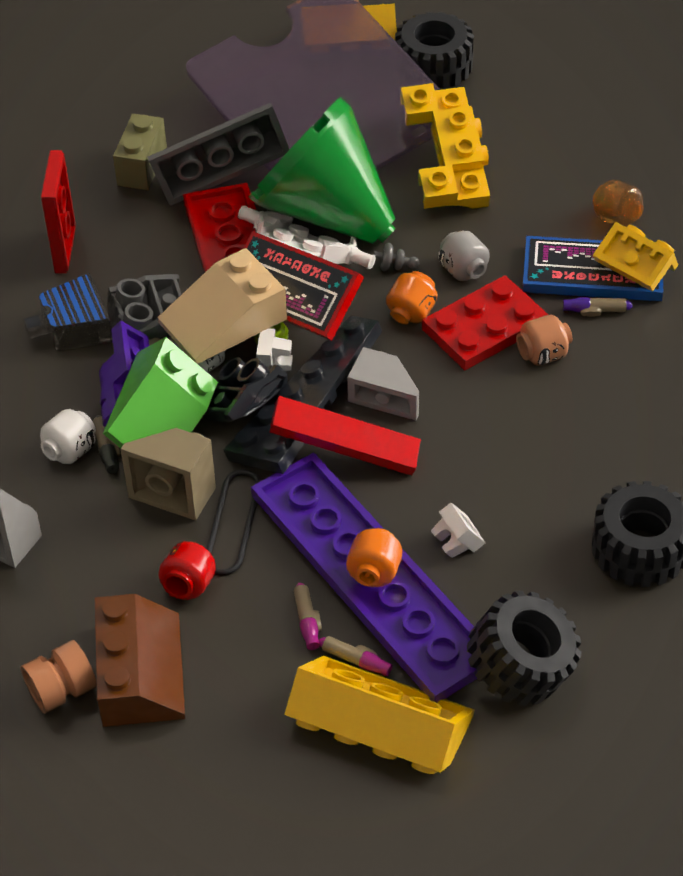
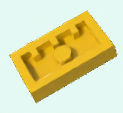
M617 222L614 223L593 254L596 262L652 292L668 269L675 271L678 267L674 249L669 244L661 240L653 242L646 238L645 234L633 225L625 227Z

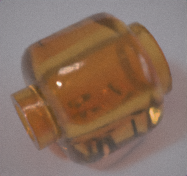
M611 179L597 188L593 196L596 216L611 225H614L615 222L625 227L632 225L641 217L644 210L641 191L637 187L621 180Z

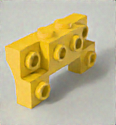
M433 83L401 87L400 102L405 108L406 126L432 122L431 132L439 167L419 169L418 183L423 189L424 209L441 206H464L472 209L488 207L490 192L484 171V165L489 164L488 150L486 145L481 146L479 139L482 138L480 118H474L472 106L468 104L465 88L434 90Z

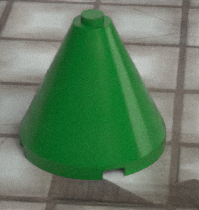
M340 96L281 158L248 198L258 207L369 243H374L377 239L383 243L396 229L392 225L396 218L352 107Z

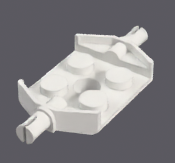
M245 205L239 210L238 218L253 223L256 233L335 264L355 263L367 269H371L375 263V255L358 250L355 237H351L350 243L342 244L337 239L321 235L316 237L311 235L308 228L292 224V217L277 212H259Z

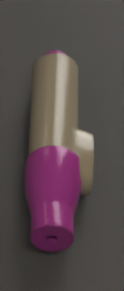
M298 583L293 592L300 620L301 634L305 639L307 649L315 650L320 646L318 632L322 629L320 614L318 610H313L308 586Z
M331 636L319 639V644L323 651L353 663L361 669L380 673L387 677L392 671L393 665L381 659L375 651L366 646L358 645L354 647Z

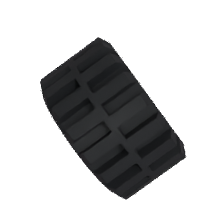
M425 12V14L413 15V18L405 19L403 24L398 26L395 33V70L398 72L400 79H405V83L410 86L433 83L434 90L449 89L450 86L456 87L460 85L461 81H465L472 71L474 39L472 28L467 26V22L463 19H457V16L453 14L447 15L445 12Z
M635 481L627 482L626 487L623 488L618 485L612 488L611 494L605 493L601 498V504H598L596 508L591 544L593 546L592 553L594 559H599L598 566L603 571L610 570L611 578L616 581L622 578L625 580V584L633 586L634 582L641 583V587H650L651 582H656L659 586L666 583L667 577L671 579L677 577L680 569H683L682 496L676 491L668 492V487L660 484L659 487L652 486L650 481H643V484L639 485ZM641 530L652 533L655 536L642 537L629 531Z
M522 590L514 591L512 595L509 593L502 595L492 604L471 630L468 636L470 641L467 643V652L472 654L468 661L470 667L477 669L478 672L475 676L479 682L484 681L489 686L487 690L493 695L496 692L501 694V700L510 703L515 699L517 705L524 706L529 702L535 705L541 703L544 698L548 699L577 668L578 665L576 663L581 659L582 653L578 649L581 645L580 636L574 634V631L577 629L574 622L567 620L565 617L567 613L562 607L560 609L556 608L553 605L554 601L547 597L543 600L535 592L530 591L527 596ZM516 641L523 644L531 654L523 650Z

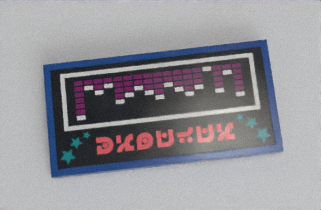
M526 236L522 290L526 293L662 301L663 277L652 292L596 262L593 254L603 240Z

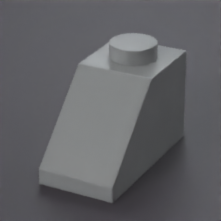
M363 347L347 377L348 402L416 421L419 416V390L399 358L382 351Z

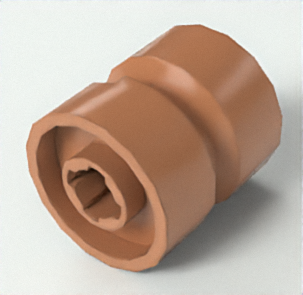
M71 640L53 649L49 659L39 656L20 667L23 679L32 698L44 714L65 704L68 694L77 698L97 687L92 667L75 640Z

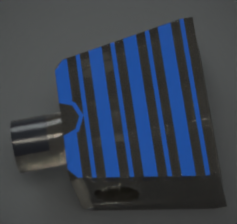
M90 273L42 292L39 296L42 314L24 318L29 339L49 334L55 349L58 351L113 342L110 319Z

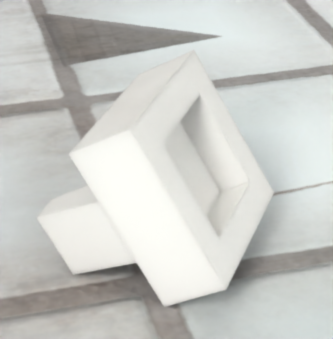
M266 329L260 332L256 358L266 366L279 365L284 371H291L293 355H291L292 340L277 338L275 336V329Z
M449 503L439 511L443 518L435 525L431 532L440 541L451 535L448 543L442 546L444 552L451 558L468 549L475 552L485 544V541L469 517L454 504Z

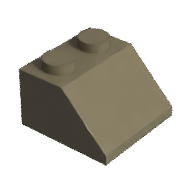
M174 428L124 443L121 448L128 498L195 521L197 520L216 489L211 439L199 433H191Z

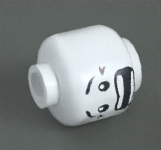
M72 409L62 410L41 428V449L44 455L50 460H56L62 464L74 463L94 446L95 425L84 412Z

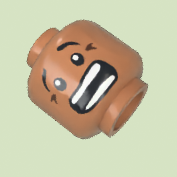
M552 314L525 322L516 337L517 347L522 358L526 361L530 360L536 366L564 358L568 353L569 343H572L573 340L569 325L562 323L558 317Z

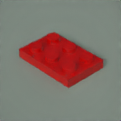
M504 275L422 319V330L466 371L515 344L517 334L520 333L521 327L525 322L549 314Z

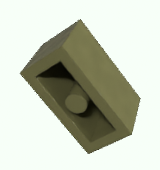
M140 114L131 115L113 155L117 186L149 190L155 173L147 157L167 148L164 118Z

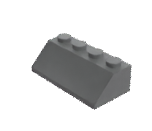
M270 102L152 154L147 158L171 206L183 201V194L208 190L284 156L290 149L273 105Z

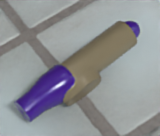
M579 297L563 299V311H574L581 313L582 316L589 317L600 316L601 312H626V310L631 309L633 306L626 298Z

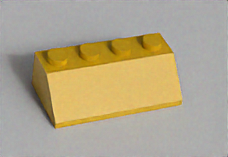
M321 656L298 667L284 715L297 719L296 724L304 729L319 731L321 728L335 733L334 738L342 743L357 745L359 742L372 747V752L377 756L392 760L399 757L412 762L411 766L420 772L435 774L436 771L441 773L451 765L475 710L446 699L436 703L419 689L330 657Z

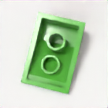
M165 337L137 352L103 434L118 447L122 448L124 443L174 428L192 432L207 411L218 382Z

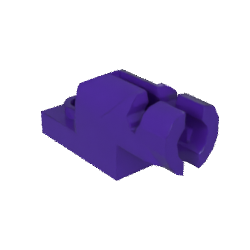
M121 320L111 329L114 354L99 370L101 385L100 405L102 407L101 414L104 428L107 425L137 352L150 346L149 338L146 334Z

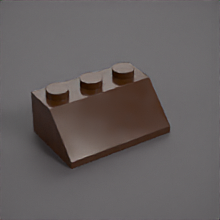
M137 594L95 597L97 701L102 726L185 719L179 613Z

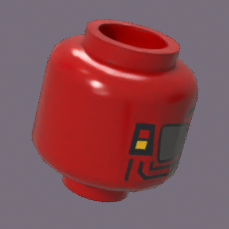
M188 541L177 543L160 564L158 571L159 581L165 591L172 597L184 600L198 598L206 590L216 571L215 559L210 551L198 543Z

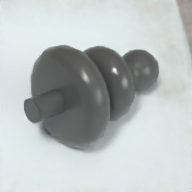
M391 243L385 244L383 252H374L375 257L381 259L380 268L382 271H387L391 263L397 271L401 270L403 265L416 269L420 264L419 259L415 256L405 257L403 249H398L396 254L393 253V245Z

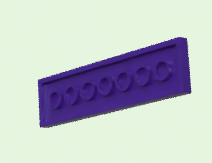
M314 452L291 464L284 474L275 473L251 486V494L254 500L418 687L428 695L430 700L438 703L440 700L449 697L477 679L475 674L478 671L476 668L470 667L468 661L472 654L467 652V643L470 641L468 636L474 626L403 549L398 571L391 583L383 587H369L358 583L350 576L346 568V558L357 534L365 529L384 528Z

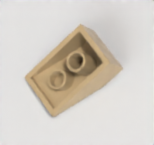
M245 248L213 264L157 317L158 323L187 356L199 364L287 320L286 291L278 280Z

